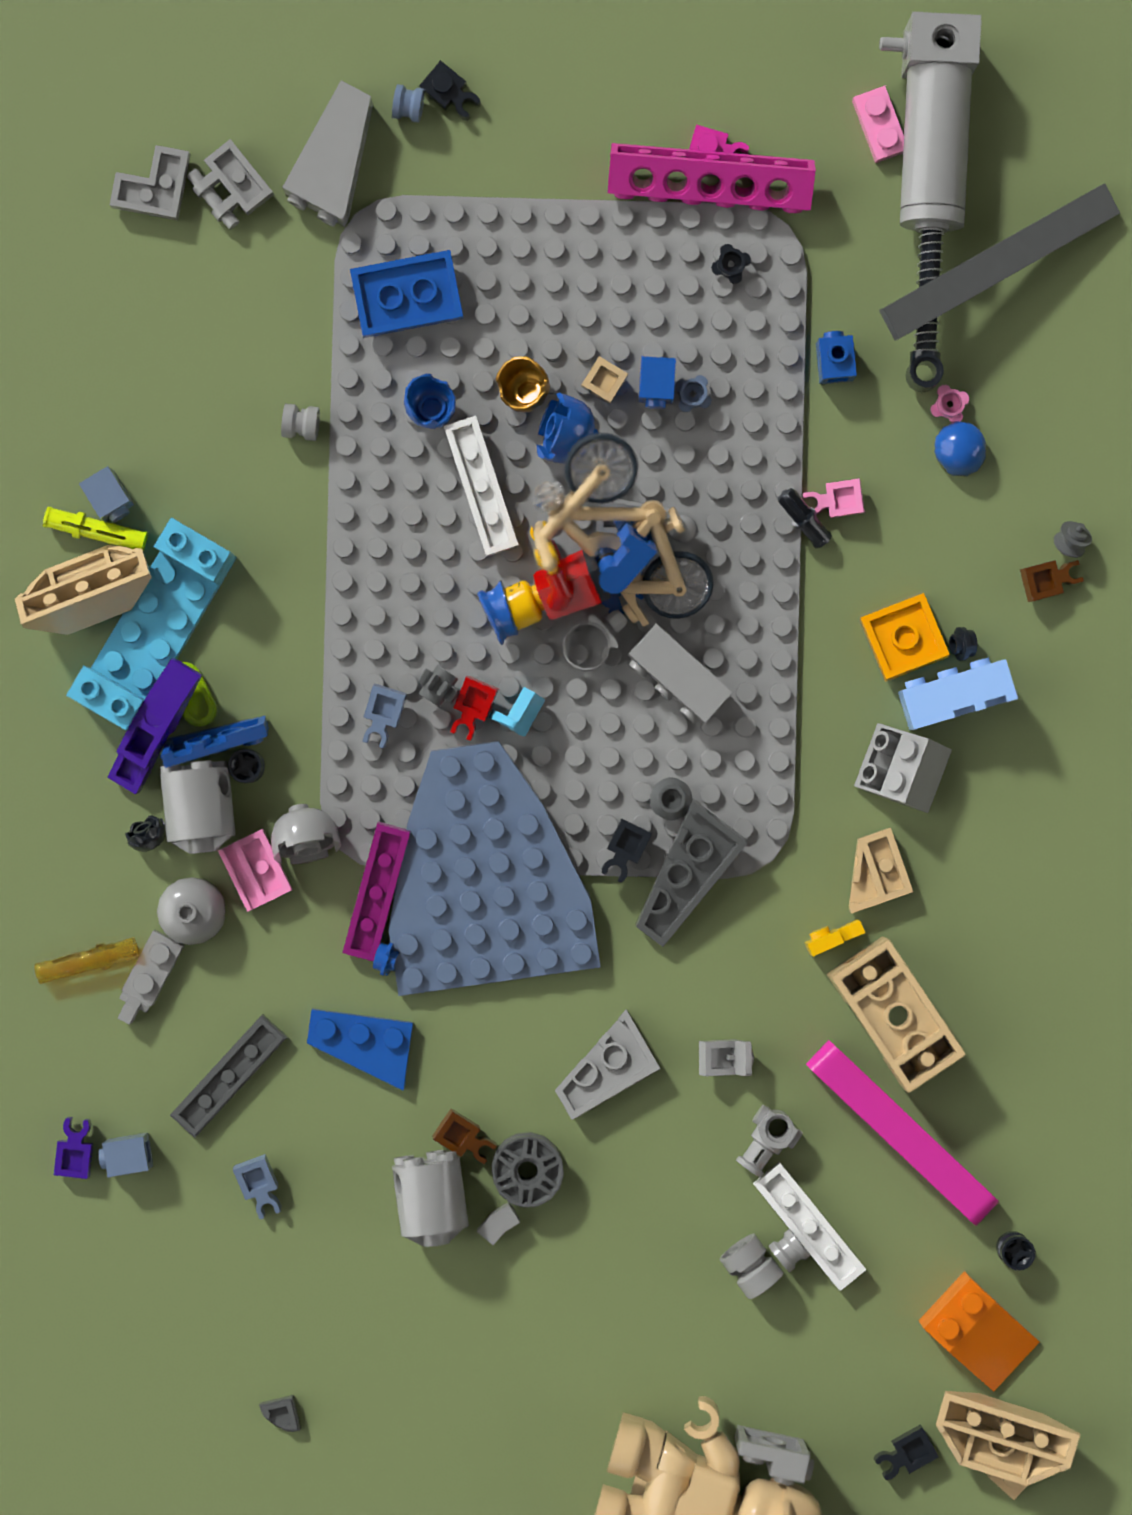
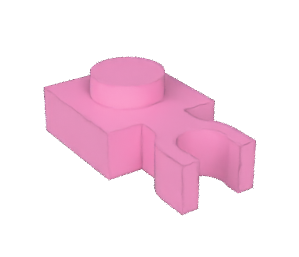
M859 478L826 483L827 494H818L817 492L803 493V498L805 499L811 497L817 499L818 505L815 508L817 514L828 508L831 518L865 513L861 479Z

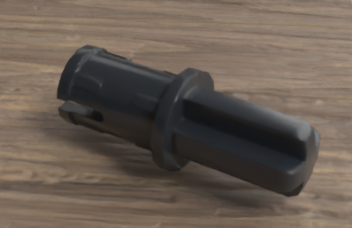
M790 488L782 491L778 497V502L793 519V526L796 529L802 530L814 548H821L826 545L832 535L816 517V510L813 507H808L795 489Z

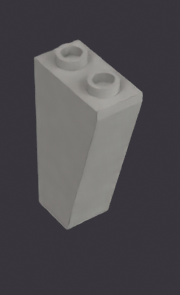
M342 80L340 81L282 187L285 195L288 196L287 201L303 211H305L306 207H309L318 212L316 216L318 219L333 227L336 223L345 227L349 220L373 109L370 95Z

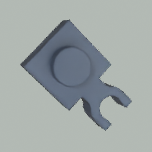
M376 683L373 685L364 718L373 720L372 726L366 730L362 742L368 743L371 733L377 732L381 735L379 747H386L389 737L387 726L395 728L398 726L407 693Z
M266 1154L234 1165L233 1172L245 1200L253 1197L256 1198V1212L259 1219L265 1217V1211L262 1206L266 1203L273 1205L276 1213L281 1212L282 1207L278 1198L270 1192L278 1188V1182Z

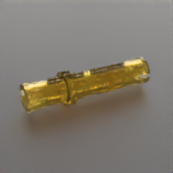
M134 937L107 945L104 942L96 944V948L35 963L36 978L39 984H44L93 969L111 968L110 965L139 958V948Z

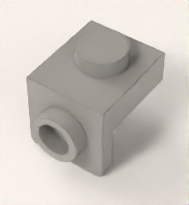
M736 1039L699 1041V1075L751 1076L754 1063L751 1042Z

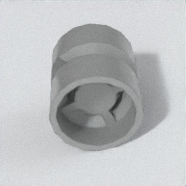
M755 1233L739 1240L720 1257L721 1263L731 1276H738L737 1285L748 1299L757 1297L765 1292L783 1275V1271L774 1259L764 1256L766 1248Z

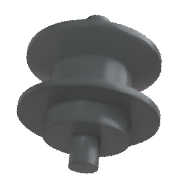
M1074 521L1064 522L1061 525L1060 532L1054 536L1056 548L1062 555L1072 558L1081 557L1085 552V547L1089 546L1092 542L1091 533L1085 525Z

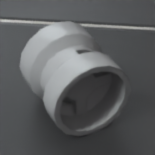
M285 403L281 425L282 437L294 438L299 433V436H303L305 440L316 441L320 424V408L309 406L299 411L295 404Z

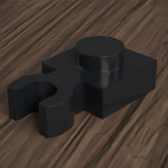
M441 60L419 85V88H423L425 94L445 111L453 104L456 107L458 116L465 121L470 119L468 112L462 108L466 102H472L478 108L481 106V101L476 94L472 92L464 93L462 91L467 86V82Z
M621 818L607 847L615 855L603 864L602 874L606 875L610 866L617 865L621 869L618 882L622 883L628 874L626 866L628 860L638 864L652 833Z
M920 1424L891 1440L896 1450L892 1452L881 1451L874 1456V1461L877 1465L883 1461L891 1462L890 1469L882 1473L885 1480H891L897 1476L899 1468L904 1465L910 1474L939 1458Z

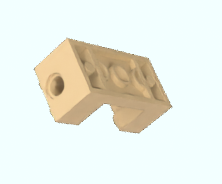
M885 937L879 938L826 974L883 1055L884 1062L900 1086L908 1093L966 1055L889 939ZM895 1006H903L907 1011V1019L901 1025H893L889 1021V1012Z

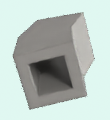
M507 1202L492 1211L478 1227L477 1232L494 1245L504 1232L520 1223V1218L511 1203Z

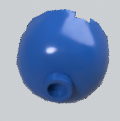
M557 393L556 395L559 400L551 399L543 414L538 435L544 436L543 446L537 444V453L541 459L565 464L568 453L573 446L581 439L597 434L598 429H595V420L591 409L584 402L572 396ZM597 441L591 442L580 449L573 462L584 456L588 448L592 449Z

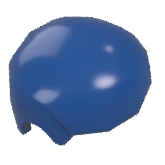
M423 374L413 378L406 387L404 407L407 416L418 426L428 429L441 428L448 424L455 414L456 397L448 382L436 379L432 374Z
M955 421L943 427L936 436L934 444L936 459L949 474L968 476L978 471L986 459V441L981 431L973 424Z

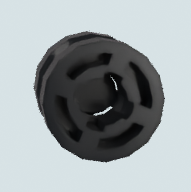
M241 749L231 755L228 761V770L234 780L240 783H253L263 776L266 764L264 758L258 752Z
M1017 1231L1006 1232L999 1237L996 1244L998 1257L1013 1270L1022 1271L1027 1269L1035 1260L1036 1251L1034 1245L1022 1233Z

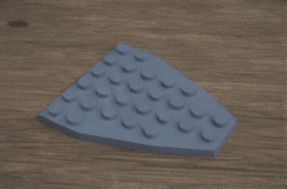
M500 741L432 750L406 830L411 832L397 879L389 924L390 943H394L393 950L400 952L395 962L398 995L402 996L601 967L591 898L543 803Z

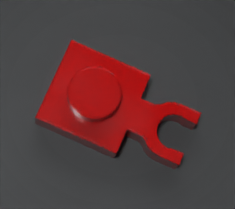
M466 676L453 707L461 711L462 715L453 723L450 733L455 734L459 724H465L469 728L466 739L471 741L476 732V718L484 722L487 720L499 688L471 676Z

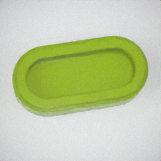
M182 662L190 668L194 669L195 671L201 673V671L195 665L188 662ZM203 675L183 713L184 719L189 724L197 727L209 725L217 715L216 702Z

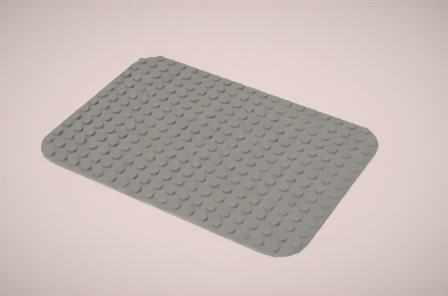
M402 195L376 200L357 212L341 233L334 262L320 804L321 810L326 812L336 824L341 841L339 850L357 863L366 866L378 821L406 829L432 750L500 741L543 803L579 875L620 876L621 869L619 866H610L606 875L602 874V866L615 855L607 847L622 818L652 833L638 864L628 860L626 864L628 869L627 876L658 877L686 816L684 815L677 820L669 821L656 815L651 808L650 793L653 786L669 777L685 782L692 792V801L693 799L748 841L747 845L719 879L754 873L773 861L788 840L794 815L801 529H796L793 526V519L779 504L778 497L785 489L793 488L802 498L807 270L803 247L787 223L770 211L754 210L749 208V205L735 204L731 208L717 206L715 203L689 205L683 202ZM725 244H731L733 248L740 250L742 253L746 252L751 257V263L744 268L742 281L738 284L730 283L729 279L723 275H714L711 270L712 263L716 262L720 256V248ZM450 250L464 319L363 338L350 269ZM729 261L728 266L733 267L734 262ZM599 356L628 373V377L611 404L606 403L581 387V384ZM642 356L676 358L674 400L672 405L666 404V409L645 408V403H638ZM514 357L531 358L540 364L548 375L550 390L544 404L531 412H517L507 406L500 398L496 375L502 365ZM423 374H432L434 378L448 382L456 397L455 414L448 424L473 416L477 417L519 545L518 547L486 557L444 426L436 429L424 428L412 422L407 416L404 407L405 389L413 378ZM698 375L706 377L708 380L706 386L707 394L712 398L711 405L706 409L701 407L692 408L687 413L681 411L678 406L680 402L679 393L675 391L676 382L680 379L686 381L696 378ZM691 391L690 396L695 397L696 392ZM557 393L569 395L584 402L591 409L595 420V429H598V433H609L619 436L633 448L638 461V474L634 485L628 493L620 498L621 500L645 503L650 500L658 501L669 509L674 506L679 515H686L693 519L696 524V533L691 540L678 542L671 537L670 533L666 534L673 551H687L702 558L709 566L714 581L713 592L707 604L696 614L686 618L672 619L660 616L647 605L644 598L641 600L636 597V602L649 621V624L645 627L642 626L640 621L634 624L630 621L623 609V606L628 603L621 595L619 599L627 623L619 633L613 632L611 634L618 643V649H610L608 658L601 666L587 671L574 668L566 660L563 653L565 635L577 624L588 623L589 614L595 615L601 623H604V617L609 614V608L600 603L556 619H549L544 610L542 611L541 621L518 630V635L507 637L504 644L500 645L477 594L480 590L485 592L492 590L500 580H502L504 587L523 580L533 586L535 585L533 574L541 570L534 553L536 545L530 535L531 526L534 528L535 523L538 521H549L550 516L545 510L546 505H542L544 499L553 493H559L558 498L562 497L564 500L571 492L565 478V464L541 459L537 453V444L543 446L544 436L538 435L539 426L550 400H559L556 395ZM604 440L597 441L592 449L588 448L584 456L572 463V476L577 484L591 468L596 458L601 457L606 460L610 475L602 481L592 493V496L602 497L616 493L626 484L631 472V463L627 452L618 444ZM586 501L582 507H600V504ZM574 521L587 535L596 532L597 521ZM563 529L559 530L551 539L555 540L563 558L583 550ZM659 552L641 570V575H644L649 565L660 556ZM685 558L675 559L686 586V593L683 596L650 594L652 600L662 609L672 612L688 610L699 603L706 591L707 582L704 571L698 564ZM663 563L654 570L652 575H667ZM655 624L660 626L733 692L706 723L703 724L698 720L694 724L680 711L683 705L673 697L668 701L654 688L658 682L649 674L645 678L641 677L629 666L632 659L628 654ZM589 625L579 626L572 630L567 636L564 645L569 661L582 668L597 666L604 660L608 652V643L604 633L597 627ZM437 665L458 678L454 687L459 691L466 676H471L499 688L490 713L494 709L505 716H508L523 687L544 698L545 702L526 736H520L490 718H487L485 722L476 718V732L473 739L469 741L466 739L469 728L465 724H459L455 734L450 733L453 723L462 715L461 711L453 708L458 695L452 704L444 701L441 707H438L419 694L423 686L417 681L425 669L433 672ZM375 683L407 693L398 726L396 728L387 726L389 737L385 748L379 747L381 735L377 732L371 733L368 743L362 742L366 730L372 726L373 720L364 718V714ZM674 796L668 797L669 802L675 800Z

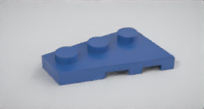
M266 715L167 738L161 754L164 768L209 754L221 753L241 744L251 746L262 742L263 738L268 736L269 730Z
M312 1009L307 1044L404 1091L413 1022Z

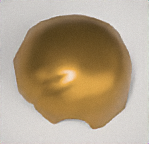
M514 357L506 361L496 375L500 398L511 409L517 412H531L544 404L550 390L548 375L543 367L531 358Z

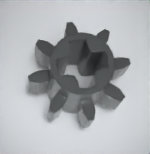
M438 665L433 672L425 669L417 681L423 686L419 694L438 707H441L444 701L452 704L460 692L454 687L458 678Z

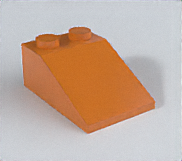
M965 1271L918 1320L922 1327L993 1392L1040 1343L1038 1339Z

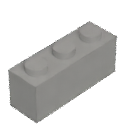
M657 624L651 628L628 654L632 659L629 666L641 677L645 678L649 674L658 682L654 688L668 701L673 697L683 705L680 711L694 724L698 720L703 724L706 723L733 693Z

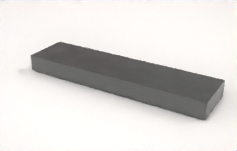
M262 1014L170 1116L195 1138L288 1036Z

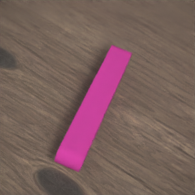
M830 1040L806 1063L827 1086L975 1226L999 1203L982 1184Z

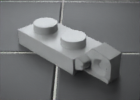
M157 930L152 931L121 990L123 992L119 999L126 1003L118 1019L130 1025V1023L134 1022L139 1010L145 1013L148 1012L150 1006H153L185 946L184 944L177 943Z

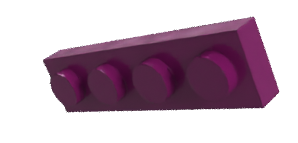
M377 822L343 947V954L374 962L411 831Z

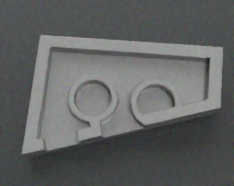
M625 1010L555 1091L571 1120H574L661 1068L630 1014Z

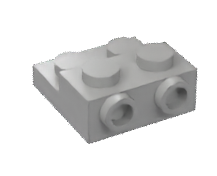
M737 1425L734 1439L738 1454L743 1456V1460L753 1464H763L765 1460L770 1476H773L774 1481L781 1484L794 1485L795 1481L804 1483L805 1480L810 1481L814 1460L810 1459V1451L807 1450L804 1439Z

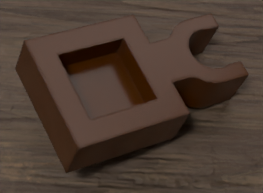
M1056 560L1020 569L1028 602L1064 593L1062 583L1072 585L1084 582L1083 577L1073 579L1069 575V569L1072 566L1080 565L1079 560L1065 563L1059 569L1057 568Z
M452 1108L432 1135L433 1140L452 1152H456L460 1157L463 1156L467 1149L472 1151L475 1159L484 1165L487 1159L478 1152L479 1148L487 1145L495 1150L497 1147L496 1143L491 1139L476 1136L480 1131L479 1125Z

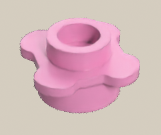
M948 385L940 386L937 389L938 398L936 403L930 409L934 417L943 416L948 418L951 423L955 421L960 422L963 419L962 411L969 402V395L964 391L960 392L950 389ZM948 401L953 403L952 407L947 406Z

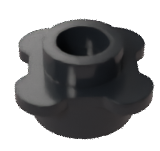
M725 244L720 248V256L716 262L712 263L711 270L714 275H723L729 279L730 283L738 284L742 281L744 268L751 263V257L748 253H742L740 250L733 248L731 244ZM729 261L734 262L733 267L728 266Z

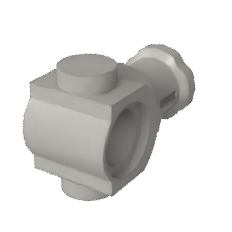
M765 1105L760 1107L752 1120L756 1124V1128L751 1134L754 1139L744 1155L738 1156L736 1159L744 1168L760 1178L764 1174L762 1169L773 1153L779 1155L782 1149L787 1146L792 1149L803 1134L785 1112L772 1110ZM776 1118L786 1121V1129L780 1135H773L768 1131L770 1122Z

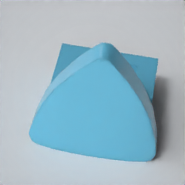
M523 687L508 716L493 709L488 718L511 729L520 736H526L545 699Z

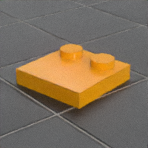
M924 593L860 618L885 682L946 659L950 655Z

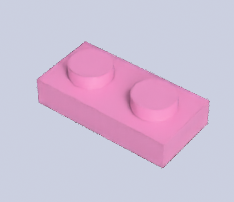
M886 86L853 97L852 102L875 163L903 154L904 135Z

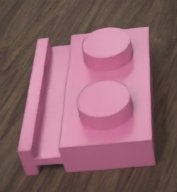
M264 829L218 850L247 912L293 890L281 864L274 860L271 843Z

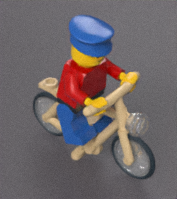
M597 433L581 439L568 453L564 472L571 492L567 497L563 493L564 487L560 482L552 483L547 481L534 490L533 505L536 508H540L543 513L547 512L550 516L548 522L544 520L535 523L534 528L531 526L530 535L536 545L535 557L538 566L541 568V570L533 574L535 585L531 586L529 582L523 580L504 587L502 580H500L492 590L488 592L480 590L477 593L500 645H503L507 637L518 635V630L541 621L542 611L544 610L549 619H556L600 604L611 598L610 593L620 592L628 603L623 606V609L633 624L637 621H640L643 627L649 624L648 618L636 602V594H643L647 605L660 616L672 619L686 618L696 614L707 604L713 592L714 581L709 566L702 558L687 551L672 550L666 533L674 528L679 534L685 531L681 517L674 506L668 509L670 515L668 519H666L664 506L654 500L646 501L640 507H582L586 501L605 504L620 499L632 488L638 474V461L633 448L619 436L609 433ZM574 521H615L618 532L617 534L594 532L587 535ZM563 529L583 550L563 558L555 540L551 539L559 530ZM659 552L660 556L649 565L645 574L641 575V570Z

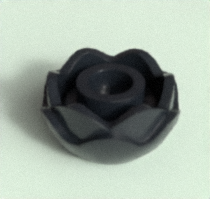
M153 815L148 816L144 822H134L130 827V831L125 833L128 841L127 844L132 849L140 852L153 850L164 841L166 826L162 818L159 819Z

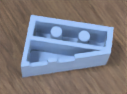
M989 657L969 663L971 670L958 673L957 667L937 673L938 680L926 683L924 677L905 682L906 689L898 691L909 731L1018 699L1006 659L994 663L990 662Z

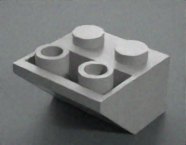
M877 723L854 787L928 813L952 749L931 739Z

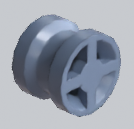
M397 84L393 99L392 118L409 117L412 122L419 123L423 110L425 90L423 88L408 90L404 85Z

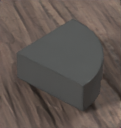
M294 1395L259 1404L263 1416L275 1426L285 1431H300L301 1425Z

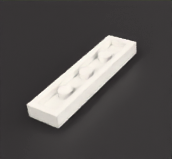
M473 416L445 425L444 429L486 557L518 547L519 545L477 417Z
M780 1162L763 1174L761 1178L753 1182L755 1187L839 1291L866 1271L863 1264Z

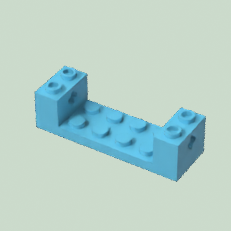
M172 517L154 545L159 550V553L149 568L151 580L132 610L122 614L92 667H82L66 696L124 730H128L143 701L172 658L177 659L237 558L230 551Z

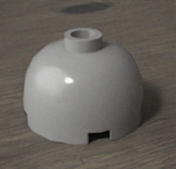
M297 804L288 809L289 812L277 820L271 835L273 857L278 863H282L281 857L290 858L291 864L313 862L328 857V849L335 846V851L337 852L341 847L340 836L335 822L326 812L316 808H309L307 804Z
M194 877L179 879L169 885L159 899L157 908L159 924L165 934L177 943L186 945L204 943L216 936L224 925L226 913L224 897L215 885L205 879Z

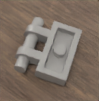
M231 139L204 159L207 166L211 169L209 174L204 177L196 168L187 175V178L194 186L193 191L199 198L203 197L213 209L212 215L218 222L222 221L229 230L239 224V220L232 213L235 208L240 205L244 212L249 215L274 195L273 191ZM219 182L231 194L224 201L213 189Z

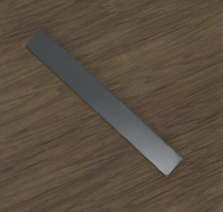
M1104 183L879 311L894 340H898L1120 214V211Z

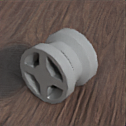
M790 1229L784 1232V1237L780 1241H773L768 1245L789 1273L795 1269V1263L800 1259L806 1260L811 1256Z

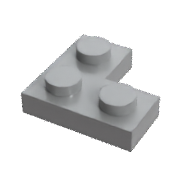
M155 145L149 178L116 172L109 204L111 208L178 221L191 156L190 152Z

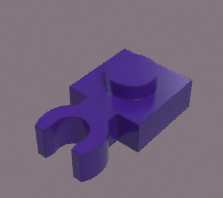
M67 1117L63 1123V1130L68 1139L57 1141L54 1176L88 1179L90 1177L94 1143L84 1142V1137L91 1130V1120L85 1119L82 1130L75 1131L72 1128L73 1117Z

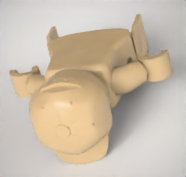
M700 1396L698 1403L699 1409L708 1412L710 1415V1422L704 1426H697L692 1421H689L684 1425V1430L689 1436L703 1440L701 1447L705 1457L696 1454L670 1432L664 1431L653 1421L623 1412L607 1472L625 1478L635 1476L631 1494H627L624 1490L603 1484L595 1515H821L819 1501L809 1490L797 1483L785 1485L774 1481V1478L770 1480L758 1478L751 1481L745 1487L741 1496L738 1495L740 1489L739 1454L724 1432H718L720 1412L717 1404L707 1396Z

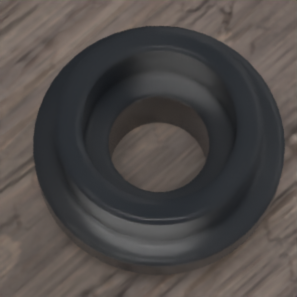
M957 627L954 634L949 638L951 653L955 654L959 661H966L969 657L976 655L978 644L975 632L967 630L965 627Z

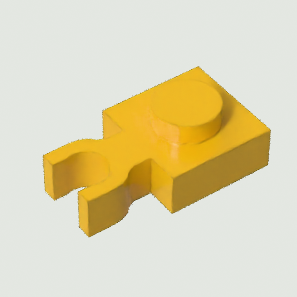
M857 919L831 931L828 926L815 930L809 934L811 939L804 943L809 954L815 956L849 939L864 934L865 931L860 920Z

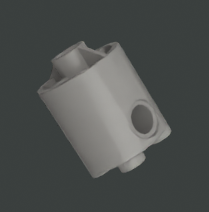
M227 761L192 762L191 765L160 767L167 842H171L189 854L216 851L231 836L236 835Z
M446 1150L430 1151L426 1153L427 1159H424V1157L414 1158V1155L394 1158L395 1165L392 1166L401 1236L424 1247L439 1246L450 1243L461 1230L469 1226L460 1157L457 1156L456 1152H447Z

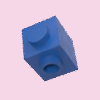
M844 331L824 333V338H819L816 342L819 384L853 381L857 376L853 335L844 336Z
M641 357L638 403H645V408L666 409V404L672 405L674 400L676 358Z

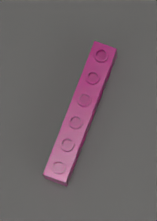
M612 143L607 193L614 194L615 197L620 199L645 196L655 202L680 199L683 203L689 205H698L704 201L715 202L717 206L731 208L735 204L749 205V208L759 211L775 207L782 208L783 211L788 213H801L803 210H811L816 173L815 161ZM639 169H647L652 173V176L646 180H641L634 173ZM672 172H681L686 178L682 182L676 183L672 182L668 176ZM712 174L716 175L720 180L715 185H706L702 182V179L706 175ZM747 177L753 181V184L748 188H740L736 185V181ZM776 180H782L787 183L786 188L781 191H774L769 186Z

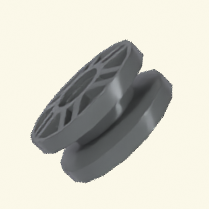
M533 1132L514 1134L505 1139L498 1147L492 1162L493 1183L499 1194L511 1204L524 1208L540 1206L549 1201L560 1189L564 1175L562 1158L555 1144L543 1135ZM530 1161L537 1166L536 1173L527 1178L521 1176L518 1172V1167L521 1163Z

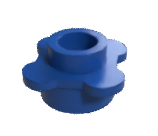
M380 943L376 951L373 969L379 970L382 976H388L390 971H395V962L400 952L393 950L394 943H389V945Z

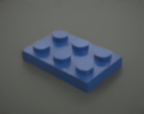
M450 250L350 269L363 338L464 319Z

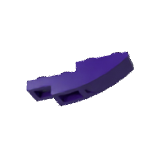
M175 658L169 661L126 731L116 751L118 756L107 778L135 795L141 792L168 736L175 731L202 677L201 673Z

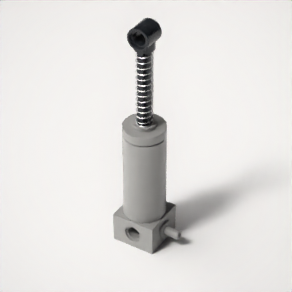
M912 12L904 29L903 38L881 37L879 41L880 51L902 52L901 78H907L900 226L921 233L919 236L921 244L918 246L920 249L918 254L920 262L917 264L920 267L917 272L919 280L916 282L919 287L940 276V271H942L940 262L943 261L941 260V253H943L941 251V244H943L941 242L942 235L948 231L963 228L965 223L972 75L979 64L982 15ZM937 318L916 329V334L914 335L916 343L913 344L916 349L910 352V365L905 374L909 387L921 393L932 390L940 382L944 373L943 364L940 361L941 353L936 349V342H939L936 340L937 333H939L937 331V324H940L937 322ZM920 365L928 366L933 374L932 380L923 381L919 379L916 373L917 367Z

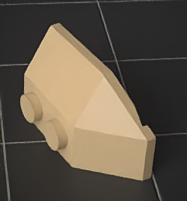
M106 545L45 569L28 586L24 593H20L15 598L21 625L26 629L69 635L132 610L152 578L144 551L140 548L130 549L122 546Z
M945 1391L936 1421L938 1430L944 1437L959 1465L1024 1486L1036 1483L1060 1471L1070 1469L1080 1438V1433L1043 1413L972 1392Z

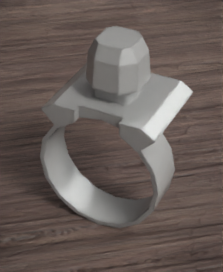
M619 610L613 611L604 617V623H601L595 615L589 614L588 623H579L567 632L563 641V653L569 664L583 671L594 670L605 662L610 649H618V643L611 634L613 632L619 633L627 623V619ZM589 625L597 627L604 633L607 639V655L595 667H578L569 661L565 653L564 645L567 636L579 626Z

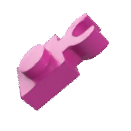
M696 124L689 150L725 153L743 152L748 154L749 145L743 142H736L732 145L726 144L729 134Z

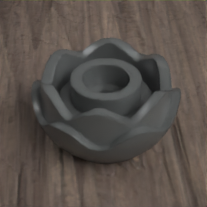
M673 777L665 778L656 783L650 793V804L654 813L669 821L677 820L686 815L692 803V792L685 782ZM674 796L675 800L669 802L668 797Z

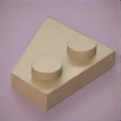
M886 828L857 839L849 900V911L851 914L913 892L891 828Z

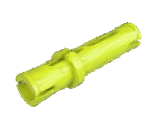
M49 506L45 511L43 527L71 533L72 537L80 539L82 536L130 549L140 548L143 551L147 543L148 532L146 531L142 532L114 523L86 517V513L80 511L74 514Z

